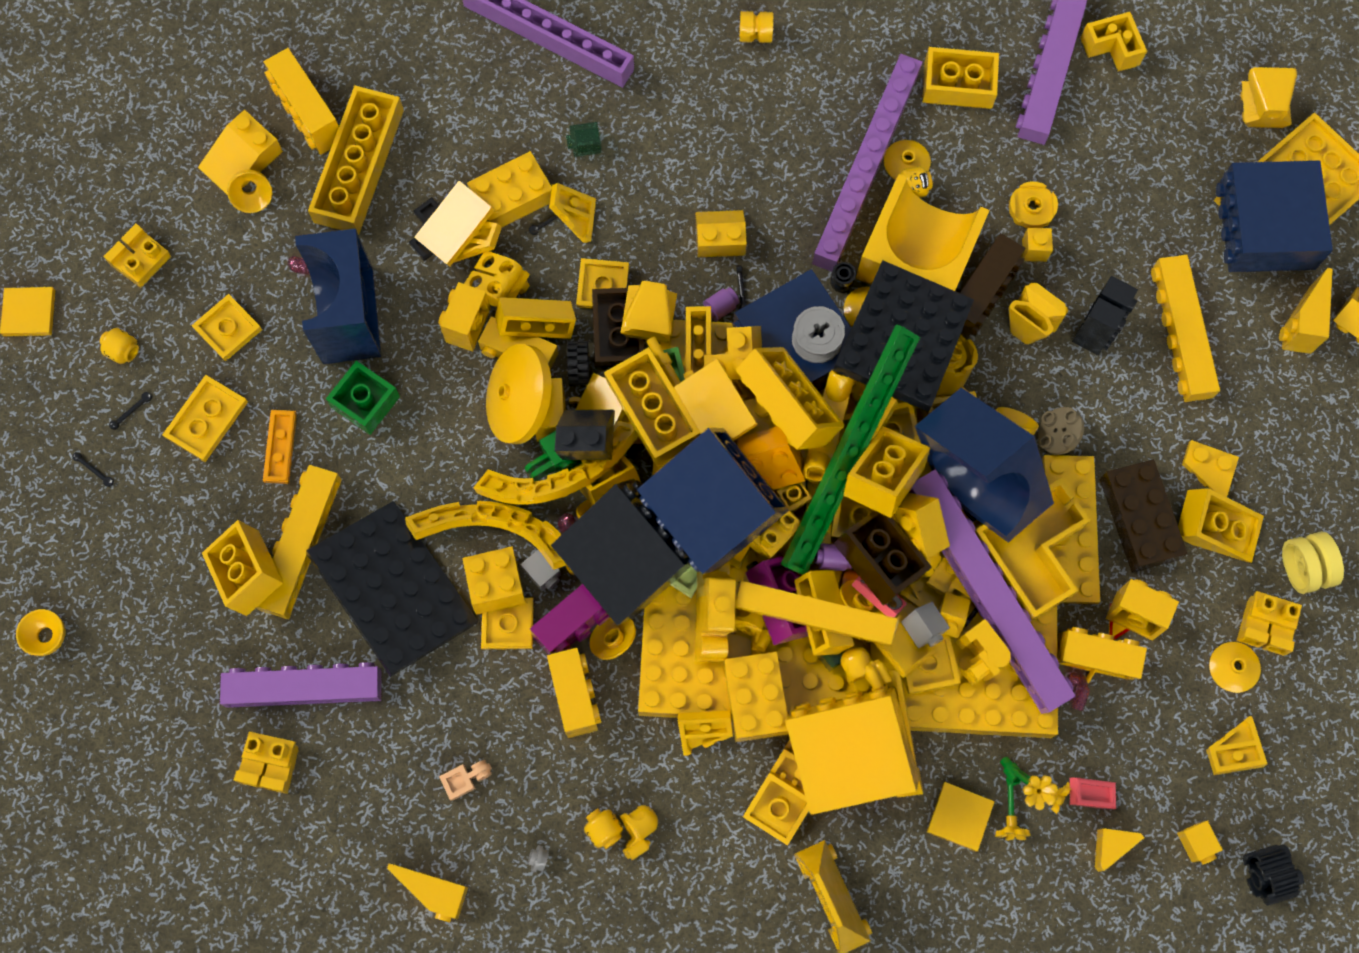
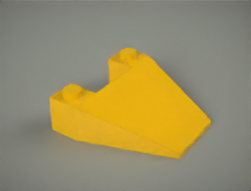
M824 840L795 853L794 856L804 878H810L832 926L828 931L838 953H847L870 942L871 940L868 935H871L872 931L867 920H861L834 861L837 859V855L832 844L827 845Z

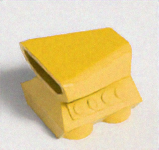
M1254 67L1250 69L1248 73L1249 81H1242L1240 95L1244 107L1242 119L1247 127L1284 128L1291 125L1290 103L1297 78V70L1295 68Z
M642 281L640 285H628L621 334L644 340L656 337L658 342H670L677 293L667 290V285L650 281Z
M1030 283L1025 286L1019 299L1014 300L1009 306L1010 332L1024 344H1031L1046 338L1057 330L1068 313V308L1064 302L1038 283Z

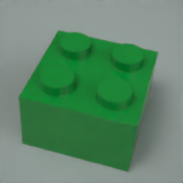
M355 361L327 396L326 401L334 411L371 435L398 401L400 395L396 387L358 361Z

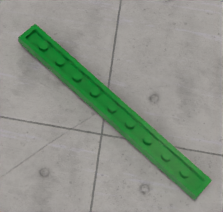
M899 325L895 326L781 562V565L802 575L808 572L844 497L848 474L867 449L920 339L919 336Z

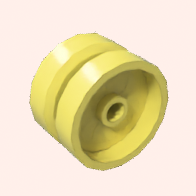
M1321 531L1310 534L1306 538L1297 537L1284 542L1282 548L1283 564L1290 583L1298 593L1307 594L1319 590L1320 587L1326 589L1342 583L1344 578L1342 556L1334 539L1328 533Z

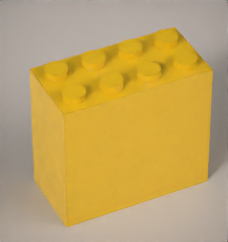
M884 684V686L876 690L871 688L872 692L862 694L861 690L845 694L846 698L836 700L835 696L821 699L820 704L810 706V702L794 706L795 710H792L786 718L785 722L810 815L916 792L919 775L895 686L888 688L887 684Z

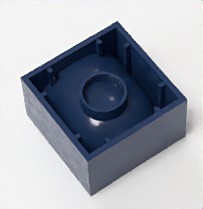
M356 228L295 236L296 247L307 265L311 276L317 306V316L302 321L303 332L323 364L381 357L373 267Z
M962 387L915 425L921 444L930 447L927 461L931 471L936 469L938 474H942L948 483V490L952 496L957 497L963 510L1005 541L1010 542L1054 504L1034 435Z

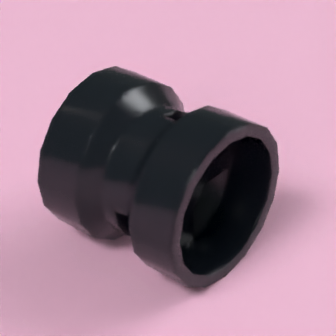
M840 262L834 266L830 284L835 291L845 293L852 289L856 278L854 266L848 262Z

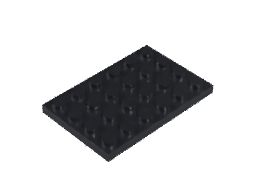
M882 260L833 371L867 385L895 326H902L919 336L920 339L892 397L929 412L974 299Z
M394 501L306 550L307 556L390 677L470 629L478 622L422 540L414 538L406 525L405 516Z

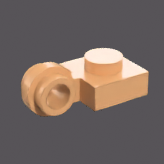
M485 760L479 761L471 766L472 771L469 773L465 765L462 764L439 776L449 799L453 801L476 789L471 779L476 778L477 781H482L491 776L490 770L492 767L490 763L487 764Z

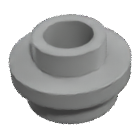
M538 845L536 850L532 849L529 854L527 864L531 865L532 872L537 870L543 871L546 866L549 851L543 849L541 845Z

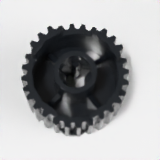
M1285 844L1272 845L1243 855L1244 866L1247 865L1251 877L1247 878L1250 891H1252L1253 896H1260L1266 906L1292 899L1299 895V885L1304 884V877L1301 870L1295 869V866L1292 864L1290 850Z

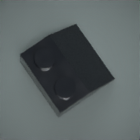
M564 410L556 426L554 450L562 460H612L615 411Z

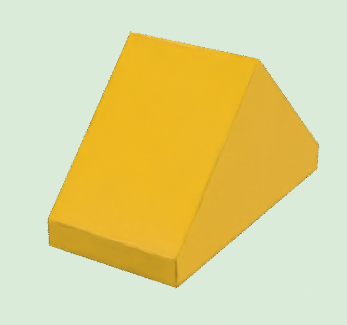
M1105 828L1097 830L1095 869L1098 872L1105 871L1144 839V836L1141 833Z

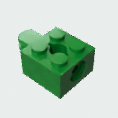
M556 431L539 440L543 455L528 463L524 468L528 474H531L530 478H533L534 481H538L552 472L557 473L566 468L571 471L572 468L582 463L581 460H562L554 451Z

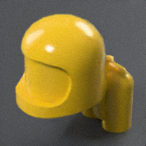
M740 610L739 615L735 617V628L752 636V653L757 655L765 652L771 637L768 629H764L765 621L763 616Z
M860 646L852 647L842 654L840 663L846 672L848 683L865 678L873 690H876L892 681L885 664L879 659L873 661L865 648Z
M640 805L630 814L624 813L620 816L626 830L632 837L626 844V848L622 850L627 859L634 860L646 852L651 842L648 839L645 840V838L657 829L658 817L654 810L646 805Z

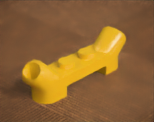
M831 370L823 398L843 423L854 380ZM840 431L825 446L808 449L803 468V475L807 480L813 483H820L835 452Z

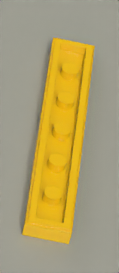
M741 581L735 602V608L891 647L899 621L898 618Z

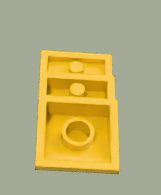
M790 739L743 815V818L787 846L809 811Z

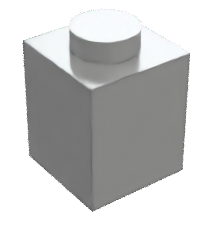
M539 550L535 551L520 564L522 570L541 591L546 588L548 590L552 589L560 581V570H553Z
M933 602L915 609L901 621L918 648L927 644L930 647L938 644L944 639L942 634L950 628Z

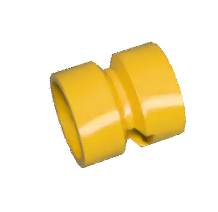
M740 11L739 42H753L754 39H757L759 43H772L773 12H760L758 15H755L751 11Z

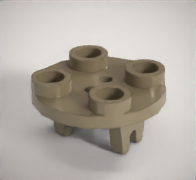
M1060 407L1053 411H1046L1042 415V422L1038 431L1039 446L1055 455L1075 451V447L1081 441L1084 433V420L1081 415L1069 407Z

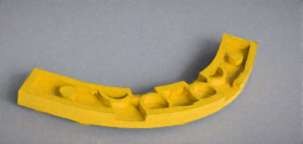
M618 420L614 426L612 460H581L582 464L569 471L566 468L557 473L547 475V479L541 481H534L533 478H514L488 469L473 488L479 495L509 504H536L566 497L591 484L616 465L639 435L632 424Z
M477 501V505L461 506L459 502H455L405 517L406 525L416 540L456 527L490 526L516 533L531 542L541 552L553 570L567 565L551 546L561 536V533L549 522H542L533 517L532 512L520 507L490 501Z

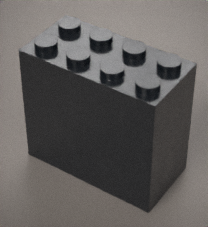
M635 479L615 484L551 544L552 548L617 626L637 616L691 567L689 563L690 558L686 552L679 550L672 541L674 538L668 529L664 530L656 520L658 516L652 509H648L641 502V494L637 489L643 484Z

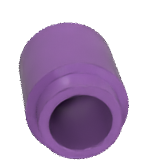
M730 287L719 290L703 301L704 306H711L712 319L714 321L720 320L735 310L736 305L739 304L737 294Z
M821 543L814 557V564H817L820 570L845 571L846 569H852V566L834 544Z

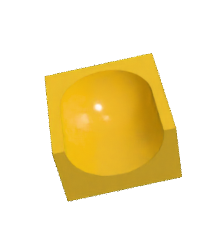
M898 174L862 254L856 279L872 285L881 262L884 260L955 291L990 210L980 207L976 212L969 214L943 211L929 205L916 196L908 185V177Z

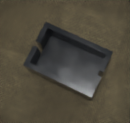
M1111 275L1084 319L1085 322L1081 324L1072 342L1096 355H1099L1102 349L1107 351L1118 333L1123 329L1127 316L1135 307L1138 300L1134 297L1138 289Z

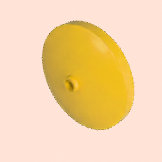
M515 344L506 349L497 360L488 382L486 394L487 419L493 434L505 443L522 444L530 440L540 429L548 411L551 398V373L546 357L535 346Z

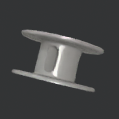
M811 307L804 310L797 317L792 333V345L796 353L802 359L811 363H824L832 360L839 353L845 336L844 323L835 311L826 307Z

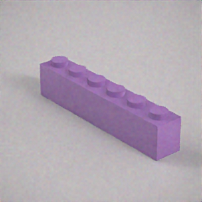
M359 663V667H349L348 664H334L333 668L323 669L322 665H308L307 669L297 670L296 666H283L280 671H271L270 667H257L255 672H245L243 668L229 669V673H221L220 705L226 708L381 701V669L378 666H374V663Z

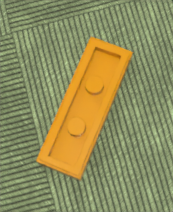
M271 410L263 473L264 483L289 484L297 419L296 411Z

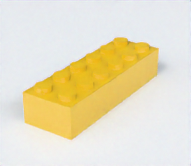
M354 85L308 209L313 223L338 230L356 228L359 235L404 112L400 97Z

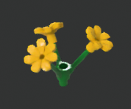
M1004 757L1000 764L1003 766V772L1007 777L1009 816H1006L1007 826L1002 830H997L995 837H1006V841L1014 840L1015 837L1018 840H1026V837L1031 836L1030 831L1018 827L1017 816H1014L1013 786L1021 782L1026 784L1023 792L1027 795L1025 802L1029 807L1034 805L1037 810H1042L1044 802H1046L1048 805H1053L1051 810L1057 814L1060 805L1065 800V796L1071 791L1070 782L1057 789V785L1051 783V777L1044 775L1039 779L1035 775L1029 776L1016 763H1012L1009 757Z

